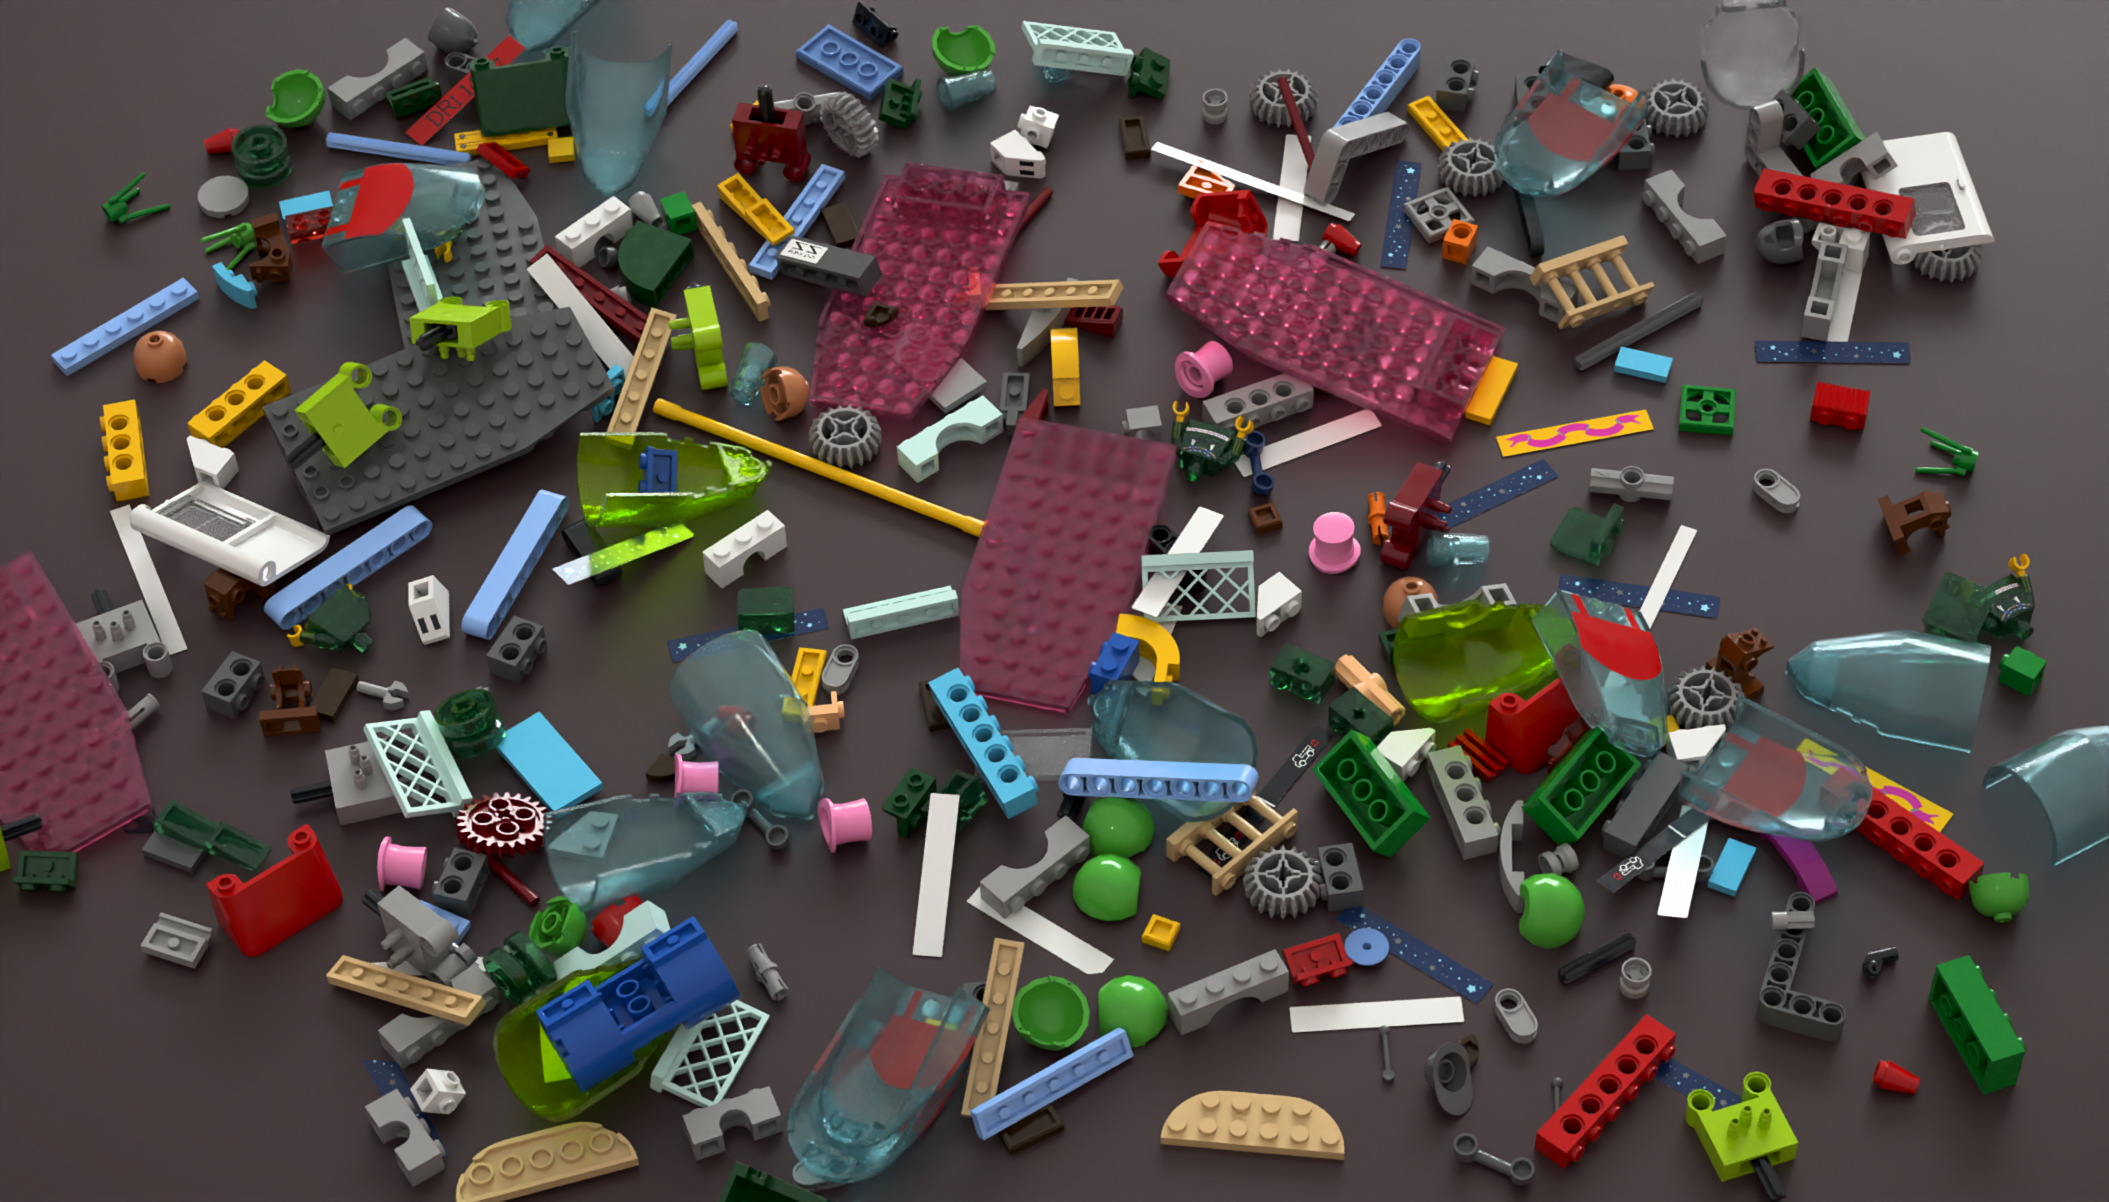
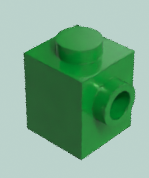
M684 191L660 199L662 217L670 232L681 235L697 230L695 211Z
M2016 646L2011 654L2006 653L1999 663L1998 669L2001 670L1999 682L2029 697L2043 679L2047 661L2030 651Z

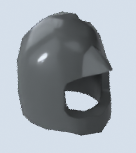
M447 7L433 23L428 40L446 53L459 52L465 54L469 53L476 46L478 34L475 26L468 18Z
M1798 218L1777 221L1765 226L1758 233L1757 239L1754 241L1757 252L1769 263L1782 265L1804 260L1802 249L1804 232Z

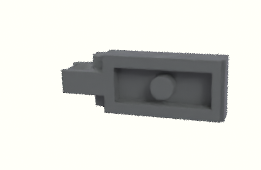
M1003 372L999 411L1003 414V422H1006V436H1016V422L1028 407L1030 373Z

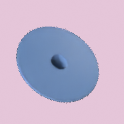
M1361 928L1353 931L1347 937L1345 951L1347 956L1352 958L1353 962L1359 965L1371 966L1382 962L1389 952V943L1381 932L1371 928Z

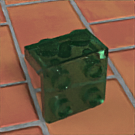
M1613 504L1605 518L1577 507H1571L1552 536L1550 546L1599 566L1605 555L1609 554L1612 550L1617 535H1621L1626 524V520L1623 519L1624 507Z
M1952 572L1945 573L1922 619L1924 626L1928 628L1927 633L1940 639L1945 635L1954 639L1953 644L1962 649L1968 650L1969 647L1977 650L1982 640L1979 634L1997 599V594L1989 588Z
M791 587L743 588L738 591L739 635L795 633L794 595Z

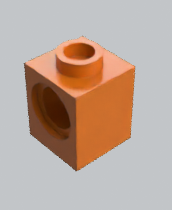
M1453 219L1443 239L1442 258L1467 265L1477 245L1478 226Z

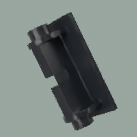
M858 1L852 22L881 48H884L886 40H895L898 37L896 27L891 26L887 21L884 22L883 18L875 12L873 7L866 6L861 1Z

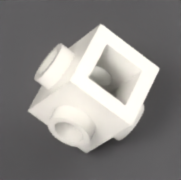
M1030 105L1027 114H1021L1017 128L1021 129L1020 135L1026 137L1031 145L1048 148L1059 115Z
M426 1069L410 1089L422 1112L450 1114L466 1095L460 1084L459 1077L453 1071Z

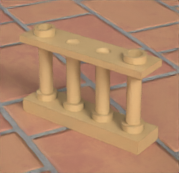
M1624 235L1537 265L1529 278L1534 286L1545 283V285H1549L1566 313L1558 324L1560 329L1569 326L1575 328L1586 320L1631 304L1640 305L1648 300V295L1654 288V284L1650 282L1639 286L1622 259V252L1629 244ZM1607 261L1613 263L1629 290L1618 294L1600 264ZM1586 268L1592 270L1607 298L1597 301L1579 271ZM1563 276L1570 277L1587 305L1575 308L1558 278Z
M1256 787L1251 798L1246 802L1212 801L1166 839V856L1173 862H1176L1182 856L1188 855L1213 875L1212 893L1217 896L1224 889L1228 890L1234 885L1236 879L1245 873L1247 865H1250L1252 857L1258 858L1260 850L1268 853L1271 846L1274 848L1285 838L1289 839L1295 834L1298 828L1297 810L1293 808L1284 817L1280 816L1255 796ZM1249 805L1271 822L1273 826L1262 834L1235 812L1242 806ZM1223 822H1229L1253 842L1242 851L1215 829ZM1208 838L1233 859L1221 868L1196 848L1195 845L1202 839Z

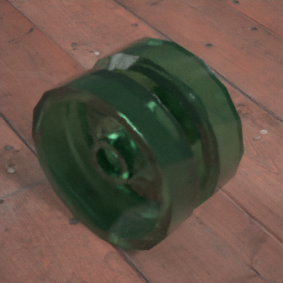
M268 124L252 125L236 134L231 142V151L237 175L249 187L258 189L271 188L281 184L292 172V159L287 137L276 126Z
M470 689L461 691L447 698L435 710L434 719L452 756L457 758H471L489 752L499 745L506 736L507 729L498 712L496 701L491 692L487 690Z
M515 931L503 942V949L495 947L482 959L484 967L496 987L519 1008H525L536 999V990L545 992L557 981L556 972L547 956L531 938L521 931Z

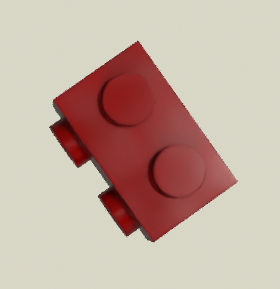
M1340 933L1282 951L1292 984L1302 983L1303 987L1319 983V977L1330 975L1331 979L1343 976L1348 973L1347 969L1353 965L1352 958L1348 959Z

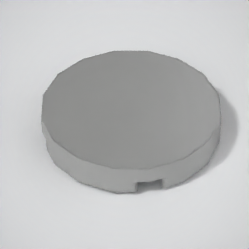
M218 176L208 180L201 186L198 191V203L202 212L210 217L225 218L224 215L229 214L234 216L244 210L249 203V190L245 182L238 177Z

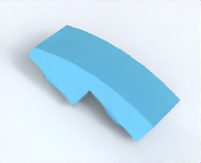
M222 262L212 266L216 283L227 296L247 308H257L255 296H258V293L252 281L247 282L242 274L235 276L231 269L227 271Z
M616 364L607 372L615 392L592 408L593 420L597 423L609 415L616 407L614 396L621 393L625 382L624 370Z

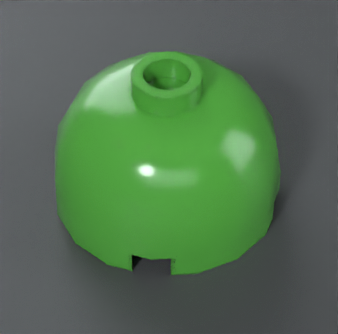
M1994 873L1977 877L1976 884L1970 880L1969 890L1973 906L1982 915L1994 918V922L2012 921V916L2022 912L2029 901L2028 876L2019 873L2020 879L2011 878V873Z
M557 896L546 902L549 907L544 913L539 910L530 926L529 940L534 942L532 946L549 956L562 957L575 947H581L584 943L587 932V919L584 912L567 897Z

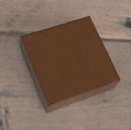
M1274 502L1248 509V517L1257 535L1283 528V521Z

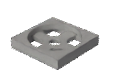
M1449 187L1403 204V211L1429 244L1445 237L1452 223L1449 218L1450 214L1459 212L1460 221L1474 224L1472 216ZM1437 202L1447 203V205L1439 204ZM1425 204L1429 212L1418 215V209ZM1441 211L1444 215L1438 217L1434 215V212ZM1435 221L1439 222L1442 228L1433 231L1426 224Z

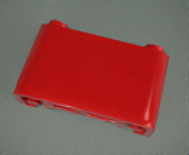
M1251 190L1199 193L1190 208L1191 217L1197 227L1180 256L1175 251H1165L1158 261V265L1165 276L1219 293H1225L1240 281L1268 232L1266 218Z
M1572 643L1563 648L1557 655V666L1564 674L1537 694L1525 701L1514 693H1503L1488 704L1485 742L1509 761V766L1518 773L1531 774L1580 739L1586 731L1600 723L1602 711L1585 655Z
M307 823L293 831L288 837V847L293 853L292 855L243 884L233 874H223L206 883L218 924L245 956L256 957L265 953L337 909L343 901L341 887L315 832Z

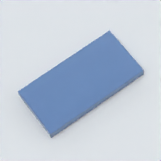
M829 24L796 51V58L870 101L883 91L884 83L888 78L896 80L903 74V67Z

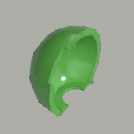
M978 25L967 26L964 31L959 33L950 32L949 27H940L936 29L932 37L933 57L944 72L956 78L974 77L989 67L995 55V43L990 34Z
M296 69L285 72L275 78L271 87L273 105L272 107L267 106L266 116L280 127L300 128L309 125L321 114L325 103V90L319 77L310 73L309 70Z
M1099 797L1089 808L1082 830L1090 836V853L1095 856L1116 854L1129 858L1141 851L1144 852L1150 845L1155 833V825L1151 812L1144 802L1138 798Z
M1116 854L1098 855L1085 862L1076 873L1072 886L1073 899L1080 910L1093 918L1104 921L1123 920L1137 913L1142 872L1136 864L1126 857Z
M1536 874L1522 881L1520 884V896L1524 898L1525 908L1523 916L1519 921L1521 935L1533 945L1545 949L1560 948L1573 940L1585 920V905L1580 891L1567 878L1556 874Z
M1126 975L1114 978L1102 986L1098 992L1100 1037L1120 1027L1126 1030L1130 1046L1134 1048L1145 1045L1146 1042L1157 1036L1164 1025H1166L1168 1008L1165 997L1155 984L1143 977Z
M1055 976L1036 979L1023 988L1021 987L1014 998L1012 1009L1017 1033L1030 1044L1053 1051L1064 1050L1078 1041L1088 1026L1090 1014L1086 997L1080 989L1070 981Z

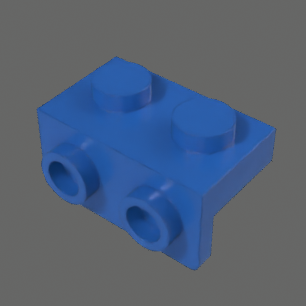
M648 446L643 450V453H640L639 469L643 470V479L639 480L638 496H642V504L676 505L677 450H661Z

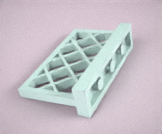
M1023 21L1021 28L1034 51L1032 58L1034 65L1120 76L1128 75L1134 54L1132 50L1123 48L1115 32Z
M406 218L402 219L410 259L401 262L418 311L421 312L438 303V300L442 299L443 296L428 256L423 254L411 219Z
M1253 550L1141 555L1143 589L1148 583V572L1159 571L1168 580H1173L1180 570H1187L1195 577L1185 590L1179 585L1177 586L1182 594L1172 605L1167 601L1166 605L1169 608L1162 616L1154 617L1144 613V618L1154 622L1256 617ZM1247 567L1248 579L1239 587L1228 576L1235 568ZM1221 568H1231L1226 574L1220 570ZM1203 569L1199 575L1192 571ZM1208 569H1215L1223 576L1213 589L1201 579V576ZM1164 571L1175 572L1172 574L1171 577H1169ZM1225 579L1237 589V592L1227 602L1215 592ZM1197 581L1210 591L1200 603L1187 593ZM1247 584L1249 595L1245 591H1243ZM1240 592L1249 600V612H1237L1230 605ZM1214 594L1225 605L1218 613L1210 614L1202 605ZM1184 595L1197 605L1189 615H1182L1174 608ZM1228 607L1233 613L1222 612ZM1200 608L1205 614H1195V612ZM1171 610L1177 614L1166 616Z
M430 710L420 711L417 718L365 724L363 728L365 735L405 818L451 812L453 817H459V810H464V804H470L473 797ZM411 728L415 738L412 739L399 731ZM376 732H382L390 736L391 739L389 742L378 738ZM394 739L410 746L407 752L392 745ZM415 749L423 753L426 760L423 761L411 755V750ZM389 752L401 758L402 760L399 765L389 760L386 753ZM407 761L420 768V770L416 774L402 766ZM423 770L434 775L436 783L420 776ZM397 774L413 781L410 787L399 782L396 777ZM417 783L431 790V792L426 796L414 790V785ZM435 792L444 797L447 803H440L432 799L433 793ZM410 796L422 802L423 805L411 807L407 797Z
M736 1000L728 1005L732 1012L730 1015L717 1018L715 1013L711 1016V1020H708V1017L689 1030H686L681 1023L651 1074L650 1088L659 1093L664 1089L702 1108L719 1103L725 1098L768 1023L770 1015ZM752 1017L759 1020V1023L755 1028L744 1030L740 1019ZM735 1021L739 1032L724 1036L720 1024ZM715 1026L719 1037L703 1041L702 1029ZM742 1038L745 1046L743 1051L731 1054L726 1042ZM722 1044L725 1055L710 1059L706 1048ZM701 1049L705 1061L690 1065L687 1058L688 1053ZM728 1062L731 1068L730 1074L717 1077L713 1066ZM708 1067L712 1079L697 1083L693 1071ZM688 1073L691 1085L683 1087L672 1083L676 1075ZM715 1086L718 1095L712 1102L702 1097L699 1089Z

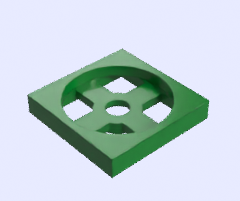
M1682 384L1679 431L1733 436L1736 389ZM1703 396V399L1699 400V402L1689 401L1694 397ZM1714 397L1721 399L1726 404H1718ZM1708 405L1711 406L1713 410L1710 412H1706L1703 410V407ZM1686 412L1699 413L1702 416L1701 421H1690L1686 417ZM1716 414L1729 415V419L1725 423L1712 422L1713 416Z

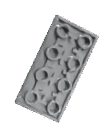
M923 322L918 323L880 347V354L945 414L987 388V381Z

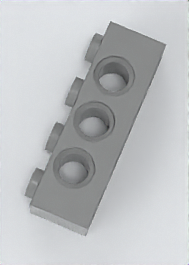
M1298 368L1203 401L1202 419L1209 430L1232 437L1239 431L1235 427V421L1239 416L1244 418L1241 425L1242 429L1247 427L1249 420L1253 422L1255 429L1261 425L1313 408L1314 389L1302 370ZM1213 436L1216 441L1221 440L1220 438Z
M1461 745L1429 752L1427 754L1426 770L1463 859L1466 860L1497 852L1498 840L1501 839V830L1498 823H1493L1490 803L1488 800H1484L1481 795V782L1478 777L1474 778L1473 766L1469 755H1464Z

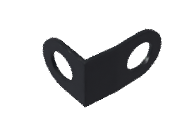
M154 806L150 808V815L131 816L125 819L122 824L124 831L127 833L154 832L156 823ZM130 821L138 822V826L134 829L127 827Z

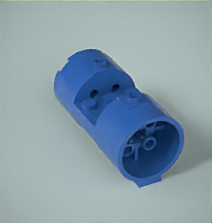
M694 916L642 946L641 954L643 959L598 986L593 987L587 979L535 1011L538 1016L537 1019L554 1050L558 1053L565 1068L582 1093L636 1062L632 1052L648 1045L650 1041L663 1033L673 1030L678 1024L682 1023L686 1030H689L740 999L739 991L728 969Z

